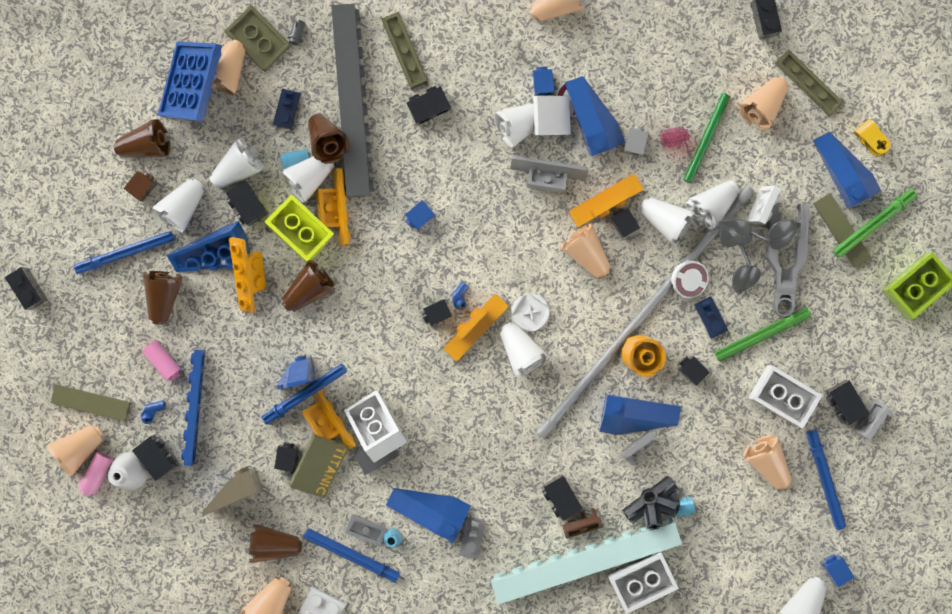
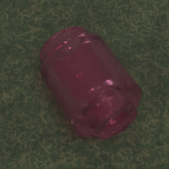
M683 126L664 129V132H660L662 147L672 148L686 145V141L689 140L688 130L684 129Z

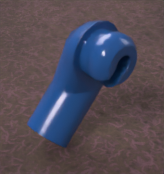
M463 281L452 293L453 305L457 310H464L467 305L464 294L469 289V286Z
M164 400L145 406L141 414V420L144 424L151 423L157 411L166 409Z

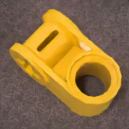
M868 119L853 132L855 136L857 135L861 139L860 142L865 145L870 153L875 156H881L890 149V141L871 119ZM881 143L883 146L878 150L877 146Z

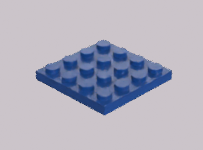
M176 42L158 116L203 122L207 112L208 99L212 93L213 80L217 74L216 68L222 55V45L216 43Z

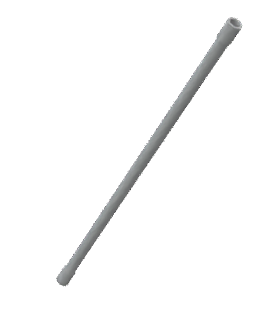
M745 185L722 220L731 219L755 191L748 185ZM720 224L712 231L708 230L681 263L687 262V260L695 261L718 235ZM672 274L553 414L539 427L536 433L540 437L545 439L558 421L626 343V340L632 336L672 289Z

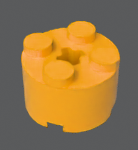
M635 335L626 340L622 349V360L629 370L640 376L650 377L664 367L666 352L657 340L646 335Z

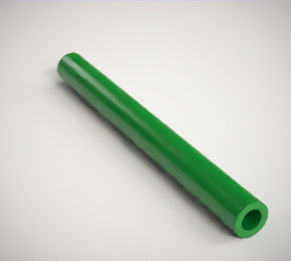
M726 93L721 94L683 178L684 181L692 183L730 100V95Z

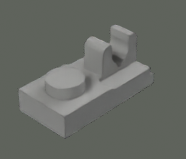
M874 399L867 409L870 414L861 418L853 431L871 440L881 424L884 425L886 423L883 421L885 417L891 415L890 407Z
M648 430L619 454L634 466L636 464L633 461L632 455H638L643 459L644 456L639 449L643 447L646 449L651 446L656 436L651 430Z
M352 514L344 533L380 546L387 528Z
M466 517L459 555L478 559L485 520Z

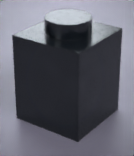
M620 208L612 213L614 217L610 220L621 238L640 228L629 208L626 210Z
M445 299L423 308V319L426 324L430 323L431 326L452 317Z
M686 356L679 362L680 367L678 370L694 386H697L710 373L694 356Z
M283 442V445L277 447L274 469L290 472L296 470L299 447H294L295 443Z

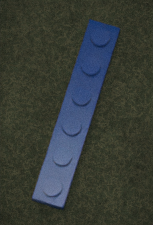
M199 349L194 350L190 359L193 370L189 374L191 391L187 393L189 411L187 410L185 413V422L188 423L187 430H184L183 441H186L185 449L182 450L181 460H184V465L186 466L194 465L196 457L206 351Z

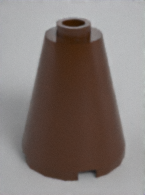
M315 114L309 118L308 129L311 152L314 158L324 164H331L341 160L345 151L346 153L348 152L350 145L346 134L322 114Z
M159 119L150 120L116 139L114 151L121 158L165 157L170 154L171 150L170 140L166 142L164 133H168L167 129Z
M308 261L282 297V305L286 310L296 312L335 290L333 288L335 286L333 280L325 270L322 272L316 268L318 266L316 262Z
M152 270L149 271V274L145 271L143 281L148 319L153 324L163 325L170 317L182 283V276L176 273V277H173L166 271Z
M259 524L252 525V528L256 529L255 532L251 533L249 555H253V559H249V563L295 557L297 553H301L302 541H299V537Z

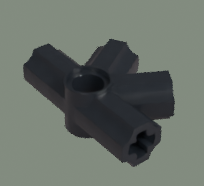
M667 475L652 488L643 490L641 496L626 506L622 512L632 524L644 516L646 529L657 530L663 527L661 513L674 518L678 514L681 502L669 497L678 490V487ZM649 497L655 498L652 502H646V499Z

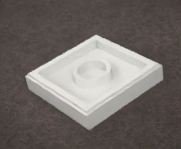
M533 96L535 135H571L569 96Z

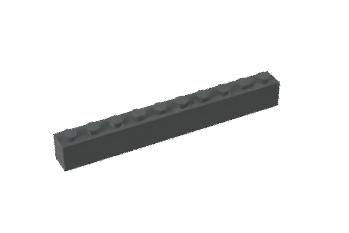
M354 3L331 5L341 131L346 134L350 143L348 152L346 153L345 151L343 154L346 195L348 198L369 197L371 192H374V182L369 177V173H372L373 169L372 161H368L371 145L366 140V135L370 134L369 123H365L368 108L367 104L363 103V97H366V86L362 85V78H365L364 66H360V59H363V48L359 47L358 41L362 40L361 28H357V21H360V11L356 9Z

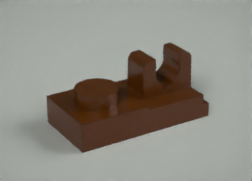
M594 508L591 509V517H586L584 511H582V520H570L562 525L566 539L602 528L601 518L597 516Z

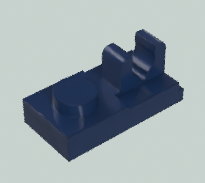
M282 88L273 121L274 126L292 130L301 93Z
M711 296L694 304L710 339L729 331Z

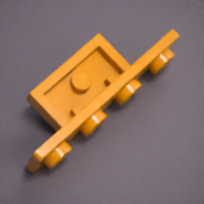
M337 168L332 171L334 189L316 190L318 219L327 228L337 227L339 246H345L349 244L351 238L347 225L349 214L346 211L345 174L342 168Z
M632 174L571 209L569 214L576 226L580 227L598 216L600 219L610 214L609 210L615 206L619 209L626 205V200L641 192L643 187L637 176Z
M231 237L229 238L239 309L253 313L255 312L253 294L267 288L262 252L255 251L247 255L245 240Z
M494 294L480 310L476 307L469 315L471 319L467 323L463 321L456 328L458 333L444 347V350L455 361H458L508 308V305L497 294Z
M321 389L312 395L317 403L301 413L316 435L328 439L338 435L342 443L349 447L348 450L356 446L354 443L355 439L350 432H347L344 427V421L340 416L336 415L333 404L326 399L323 394L324 391Z

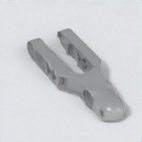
M779 203L775 204L771 210L772 216L767 222L769 230L775 223L780 221V218H778ZM797 204L796 207L798 209V217H796L798 227L797 236H795L794 265L792 267L782 269L778 263L779 249H772L770 242H766L765 259L774 272V284H776L775 292H773V307L775 313L781 317H787L794 312L797 272L807 261L808 204ZM782 301L788 305L787 312L783 314L778 311V304Z

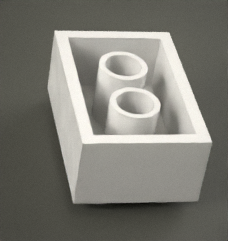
M767 365L748 398L794 426L803 429L823 395L773 365Z
M377 390L344 410L364 451L373 462L378 461L407 443L388 405Z
M661 552L645 556L607 574L626 614L679 589Z

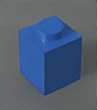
M537 67L532 73L534 96L553 95L552 69Z
M421 200L405 214L408 218L405 222L412 230L414 228L419 230L435 217V214Z
M833 554L825 559V563L822 564L831 581L837 587L854 578L843 557L839 555L835 556Z

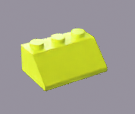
M292 194L265 221L266 226L305 263L312 261L334 235Z

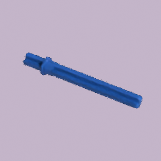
M168 231L103 255L90 256L89 260L74 264L73 268L76 274L92 269L96 271L97 268L172 242L175 240L172 231Z
M338 365L284 402L275 404L272 410L261 416L264 424L268 425L277 418H283L289 410L347 373L345 365Z
M817 429L808 430L806 435L810 444L809 451H812L835 529L842 530L846 527V523L824 454V445L821 444Z
M310 528L304 534V539L377 574V577L381 576L396 583L400 572L386 566V563H379Z

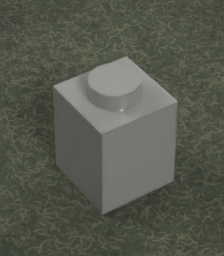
M634 126L630 128L627 133L623 153L642 157L649 133L644 132L645 129Z

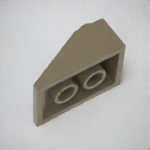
M246 466L234 472L235 476L229 479L203 510L202 515L205 516L262 490L263 486L255 468L249 469Z

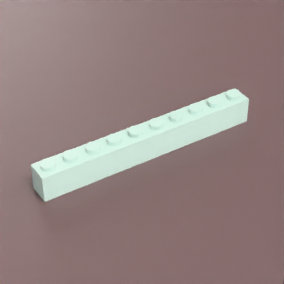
M669 518L662 519L663 527L657 530L646 529V525L640 527V531L633 533L632 530L621 533L622 537H607L603 539V543L596 545V542L586 544L585 549L579 551L578 548L568 550L567 554L563 556L559 554L552 555L545 562H541V560L530 563V567L524 569L523 566L513 568L512 572L508 574L504 572L497 573L491 579L497 603L499 605L682 545L676 524L673 520L669 521Z

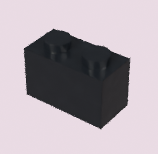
M753 0L751 8L759 40L778 36L782 32L775 0Z
M433 86L427 89L425 94L421 96L416 94L406 102L417 126L451 110V106L441 86L438 88Z
M244 180L226 192L229 197L226 199L232 209L236 208L239 213L237 217L243 225L246 223V225L251 226L268 215L267 210L247 181Z
M20 267L5 277L25 310H33L48 301L28 268Z
M843 380L825 391L828 395L826 400L831 407L834 406L836 408V417L841 423L844 422L846 425H851L870 414L850 380Z
M153 435L132 451L152 478L157 481L177 466L175 462L177 459L172 452H167L163 447L165 446L164 441L159 436Z
M563 474L543 485L545 490L542 493L547 501L551 500L554 504L552 510L557 518L561 516L564 521L583 509Z

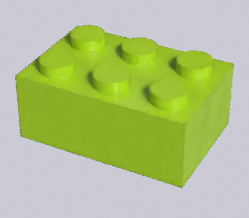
M933 252L923 254L883 288L882 291L906 319H915L952 287V274Z

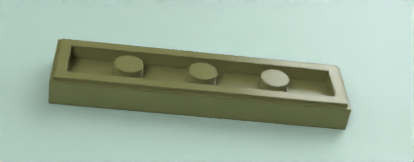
M399 11L382 18V23L410 89L428 83Z
M789 49L775 63L828 116H831L843 103Z
M831 193L813 203L838 244H841L855 233ZM862 242L845 254L854 268L871 258Z
M55 384L50 403L126 421L131 402Z

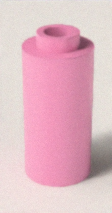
M157 340L142 350L144 356L165 381L171 380L173 382L181 375L179 373L181 368Z
M96 451L78 485L81 493L87 496L97 493L114 460L112 457Z

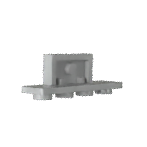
M512 156L510 167L513 170L529 172L527 188L565 194L567 178L585 181L588 167L551 162L543 159L526 158L524 156Z

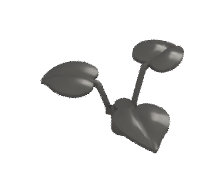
M726 219L719 221L721 243L726 247L739 245L747 262V267L740 266L733 274L732 287L736 293L754 286L761 274L757 266H751L743 244H748L753 235L761 240L770 242L772 249L783 248L793 240L797 232L798 224L796 221L782 220L775 223L768 232V238L753 232L750 223L746 220Z

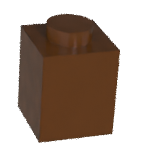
M137 170L123 189L137 200L143 202L156 186V183L152 181L154 177L146 171L142 173Z

